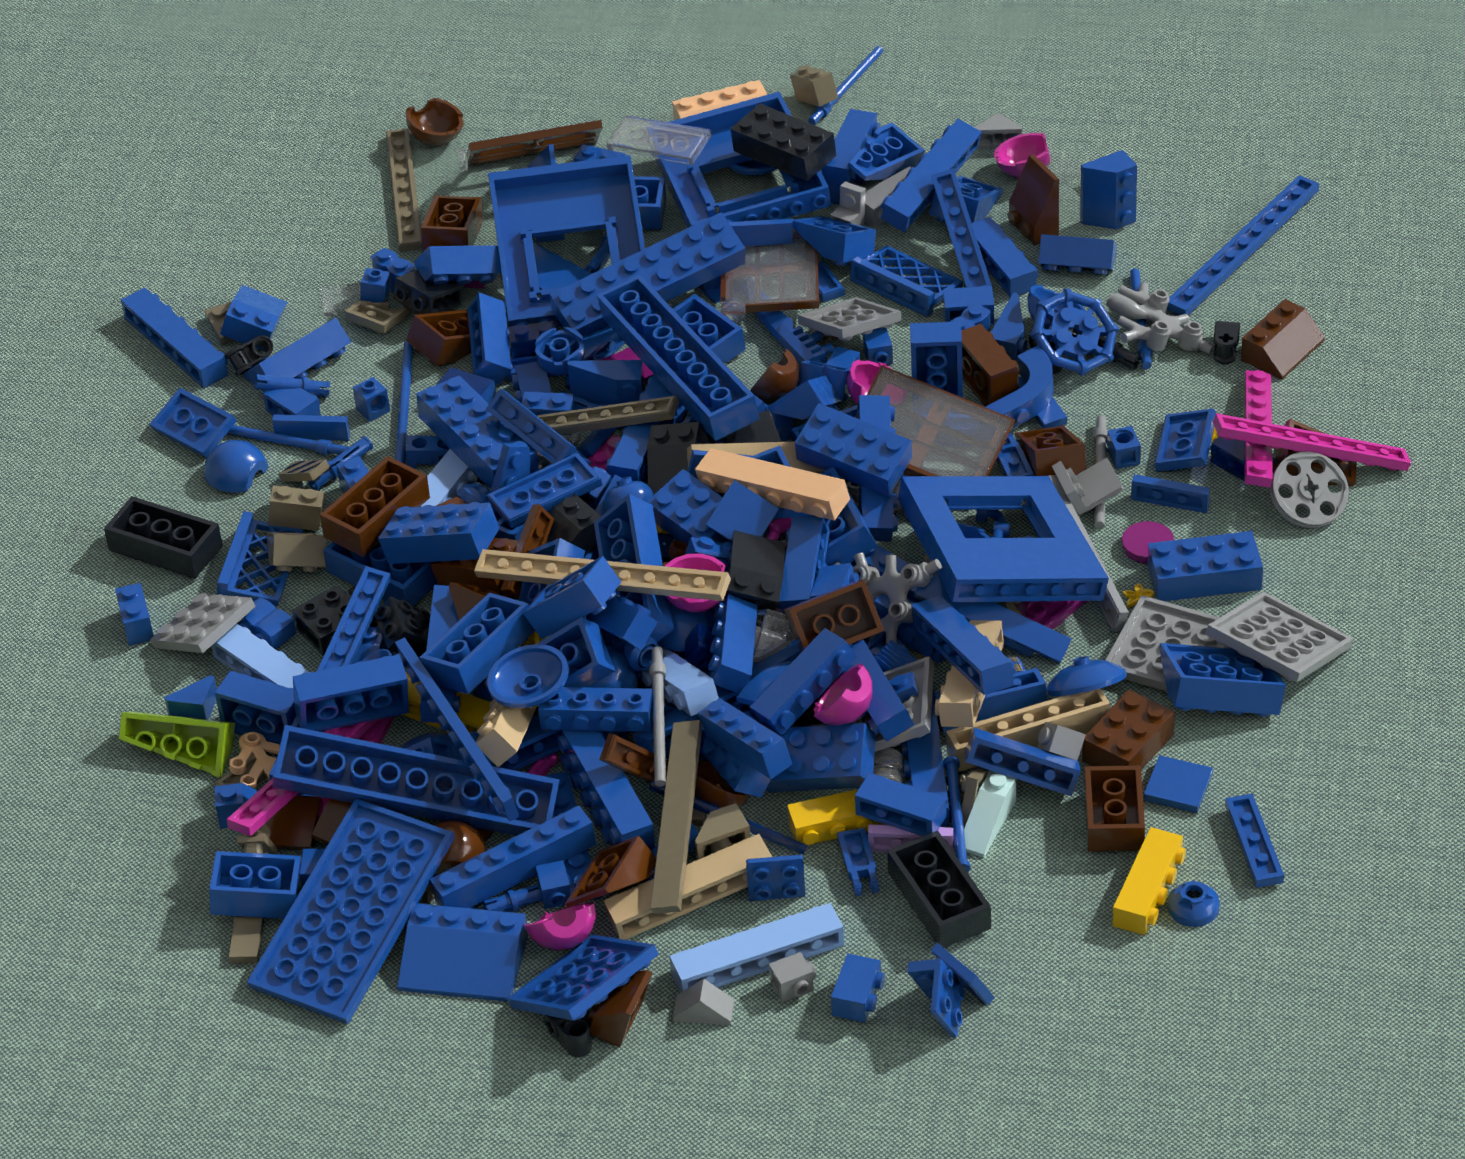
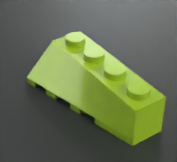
M121 712L119 739L221 778L232 752L235 723L141 712Z

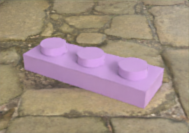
M869 825L868 841L872 852L887 853L889 849L922 837L890 825ZM940 827L939 833L953 851V828Z

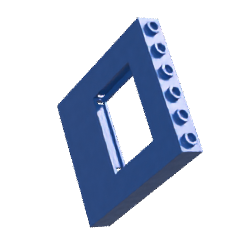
M780 91L646 128L649 147L663 177H665L668 188L687 228L721 212L728 222L777 220L831 206L829 187L821 171L817 172L810 180L805 181L779 170L786 183L785 185L720 203L715 202L702 175L703 173L729 167L730 164L754 160L734 152L730 129L758 104L792 116ZM788 187H791L792 191L790 193L787 191ZM716 207L719 208V212H718V213H715V208H716Z
M631 155L488 173L510 333H512V328L547 323H554V327L561 326L551 310L550 294L564 287L539 290L532 238L606 229L611 264L645 249Z
M902 476L898 501L930 561L932 562L935 559L940 561L942 568L936 571L952 602L1104 600L1109 578L1049 476ZM1023 509L1039 538H965L950 510Z

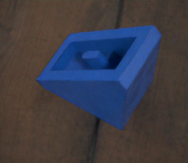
M210 675L164 697L168 716L208 720L216 703L214 692L217 689L214 677Z

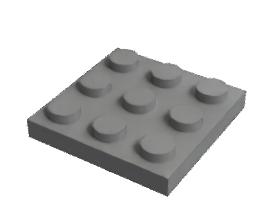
M857 297L797 315L799 325L808 327L811 331H820L824 335L838 337L839 340H850L854 335L869 334L873 332V329L889 328L892 326V323L902 321L901 311Z
M201 593L193 598V602L187 608L178 611L171 622L161 626L157 630V634L150 641L154 648L204 653L256 606L252 598Z

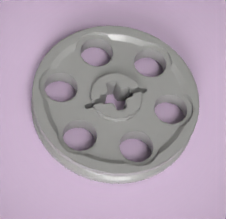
M1298 452L1285 458L1273 473L1270 494L1275 508L1287 521L1299 527L1313 529L1332 523L1342 513L1348 501L1349 489L1344 473L1331 459L1315 452ZM1317 462L1321 464L1323 473L1313 472L1311 463ZM1290 464L1295 465L1298 468L1299 474L1297 476L1290 475L1286 471V466ZM1328 482L1337 483L1340 487V492L1332 493L1328 489ZM1307 485L1309 489H1314L1312 495H1310L1309 491L1304 490ZM1279 487L1288 488L1291 492V497L1283 498L1278 492ZM1320 505H1329L1332 508V515H1324L1320 511ZM1298 506L1304 507L1308 512V517L1300 518L1296 514L1295 508Z

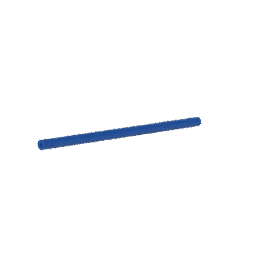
M407 341L404 342L395 450V460L405 464L413 346Z

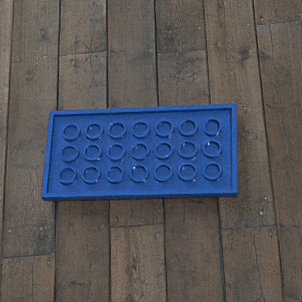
M355 798L247 981L249 988L349 1024L410 918L412 910L419 902L430 883V879L434 876L455 839L453 832Z

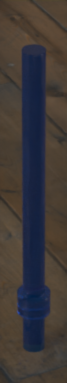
M654 779L650 790L665 795L666 785L658 787L655 785ZM694 797L693 808L709 815L710 812L720 808ZM746 819L750 826V833L760 834L766 840L804 855L808 845Z

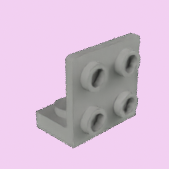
M1108 458L1103 459L1076 476L1071 467L1066 470L1061 461L1052 466L1067 497L1079 516L1124 490Z

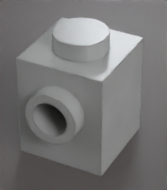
M1045 722L1038 735L1039 743L1037 748L1077 761L1086 734Z
M801 952L769 964L770 983L782 1003L814 991L813 978L816 977V972L813 964L810 961L806 962Z

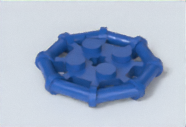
M1069 288L1036 304L1037 312L1030 336L1032 339H1035L1038 346L1048 355L1052 365L1077 372L1080 376H1083L1105 363H1111L1114 359L1113 349L1119 327L1113 323L1099 298L1096 300L1072 292ZM1063 303L1064 308L1060 312L1055 313L1052 310L1053 307ZM1073 303L1088 307L1089 309L1083 311L1074 308ZM1094 312L1096 313L1104 327L1098 326L1097 318L1092 316ZM1045 318L1050 320L1049 330L1043 328ZM1069 329H1076L1079 335L1073 337ZM1099 336H1106L1104 348L1098 346ZM1046 339L1053 340L1056 345L1054 347L1056 349L1055 352ZM1087 353H1092L1095 356L1088 361L1084 359V355ZM1061 354L1074 358L1075 361L1061 357Z

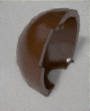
M439 98L428 100L426 105L419 111H415L414 106L406 109L405 117L408 129L416 140L429 146L446 145L459 135L464 125L463 114L458 107Z
M784 350L785 353L778 364L774 362L750 390L764 404L771 405L794 390L799 380L798 363L789 350Z
M698 761L694 801L707 810L715 811L735 803L740 807L748 801L751 795L734 791L710 762Z
M456 819L441 820L432 824L453 832L455 836L453 843L433 877L484 852L485 844L483 837L470 824Z

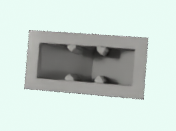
M996 113L975 127L982 131L977 149L997 148L1004 141L1022 134L1021 125L999 113Z
M702 979L676 996L673 1022L731 1025L734 998L707 980Z

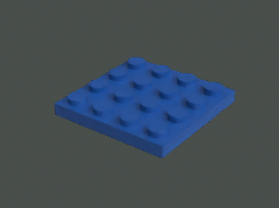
M591 934L582 943L575 946L508 997L507 1000L513 1009L569 1020H578L586 1015V1010L591 1006L607 999L608 993L613 989L625 985L630 980L629 977L635 972L647 968L651 964V960L658 956L659 953L654 944Z

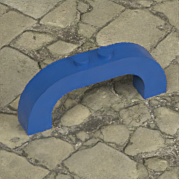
M1038 345L1017 356L1019 374L1027 383L1022 388L986 406L988 409L1015 419L1012 429L1043 411L1050 403L1054 393L1052 364L1048 355ZM929 402L912 412L926 419L934 403ZM950 413L943 424L944 427L983 443L990 441V438L994 436L997 430L967 416ZM914 423L915 430L918 433L922 425ZM941 433L938 434L934 442L936 445L947 448L973 447Z

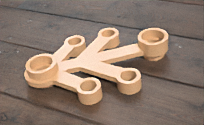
M249 732L240 737L239 747L241 752L238 757L232 758L229 764L232 774L241 775L246 771V763L249 758L254 755L256 762L249 774H245L240 778V783L256 789L257 781L263 771L269 780V773L276 760L275 757L267 756L265 752L278 754L280 744L266 741L265 737L260 733Z

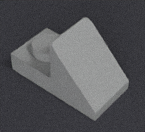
M844 182L840 186V206L831 213V217L836 220L864 226L866 188Z

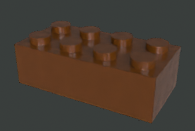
M387 456L320 514L324 538L364 557L380 543L378 540L379 536L398 508L404 506L421 507L430 499L427 475Z

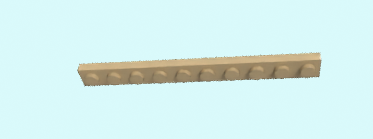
M482 549L474 572L477 577L553 584L594 560ZM607 561L621 580L615 591L723 601L731 580L728 572Z

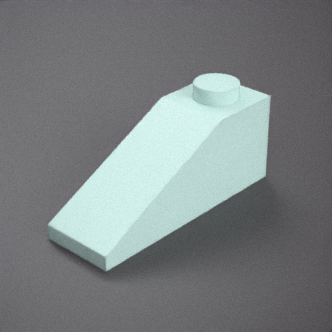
M990 770L979 789L964 828L966 853L982 858L985 857L1016 802V778Z

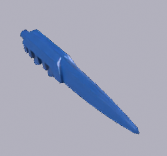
M735 280L747 302L754 303L755 287L746 280ZM761 292V302H770L771 300ZM782 311L755 312L766 328L780 342L781 346L794 355L799 365L802 361L806 360L826 364L828 361L827 355L834 352L831 343L822 347L819 344H815V342L822 339L819 331L808 334L803 332V328L800 325L794 328V321Z

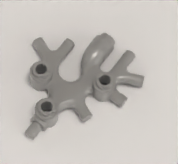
M1142 282L1139 285L1138 292L1121 285L1117 294L1112 293L1109 296L1106 306L1109 307L1110 311L1120 315L1117 325L1129 330L1121 334L1122 342L1142 339L1146 340V344L1150 349L1162 351L1166 347L1168 338L1179 340L1178 345L1184 350H1201L1211 354L1214 345L1204 341L1205 338L1201 336L1203 332L1201 324L1196 321H1190L1187 314L1179 316L1165 314L1170 297L1166 291L1156 289L1149 296V285L1146 282ZM1130 319H1147L1154 322L1151 327H1145Z
M858 553L854 555L856 566L853 567V571L858 574L859 580H865L873 603L881 594L887 595L890 599L888 614L880 621L886 633V645L890 640L897 643V629L902 622H913L911 604L914 603L907 600L909 590L914 586L922 588L928 585L933 577V573L940 570L942 565L938 559L928 564L926 562L920 565L907 564L900 574L896 570V556L887 555L885 572L880 576L879 571L875 567L868 566L864 553Z

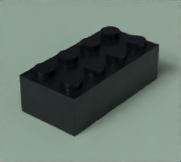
M758 104L730 129L734 152L805 181L810 180L837 156L834 133L762 104Z
M133 496L129 498L104 528L109 551L195 579L223 546L218 523Z
M938 830L887 850L889 875L935 943H939L945 948L991 929V905Z

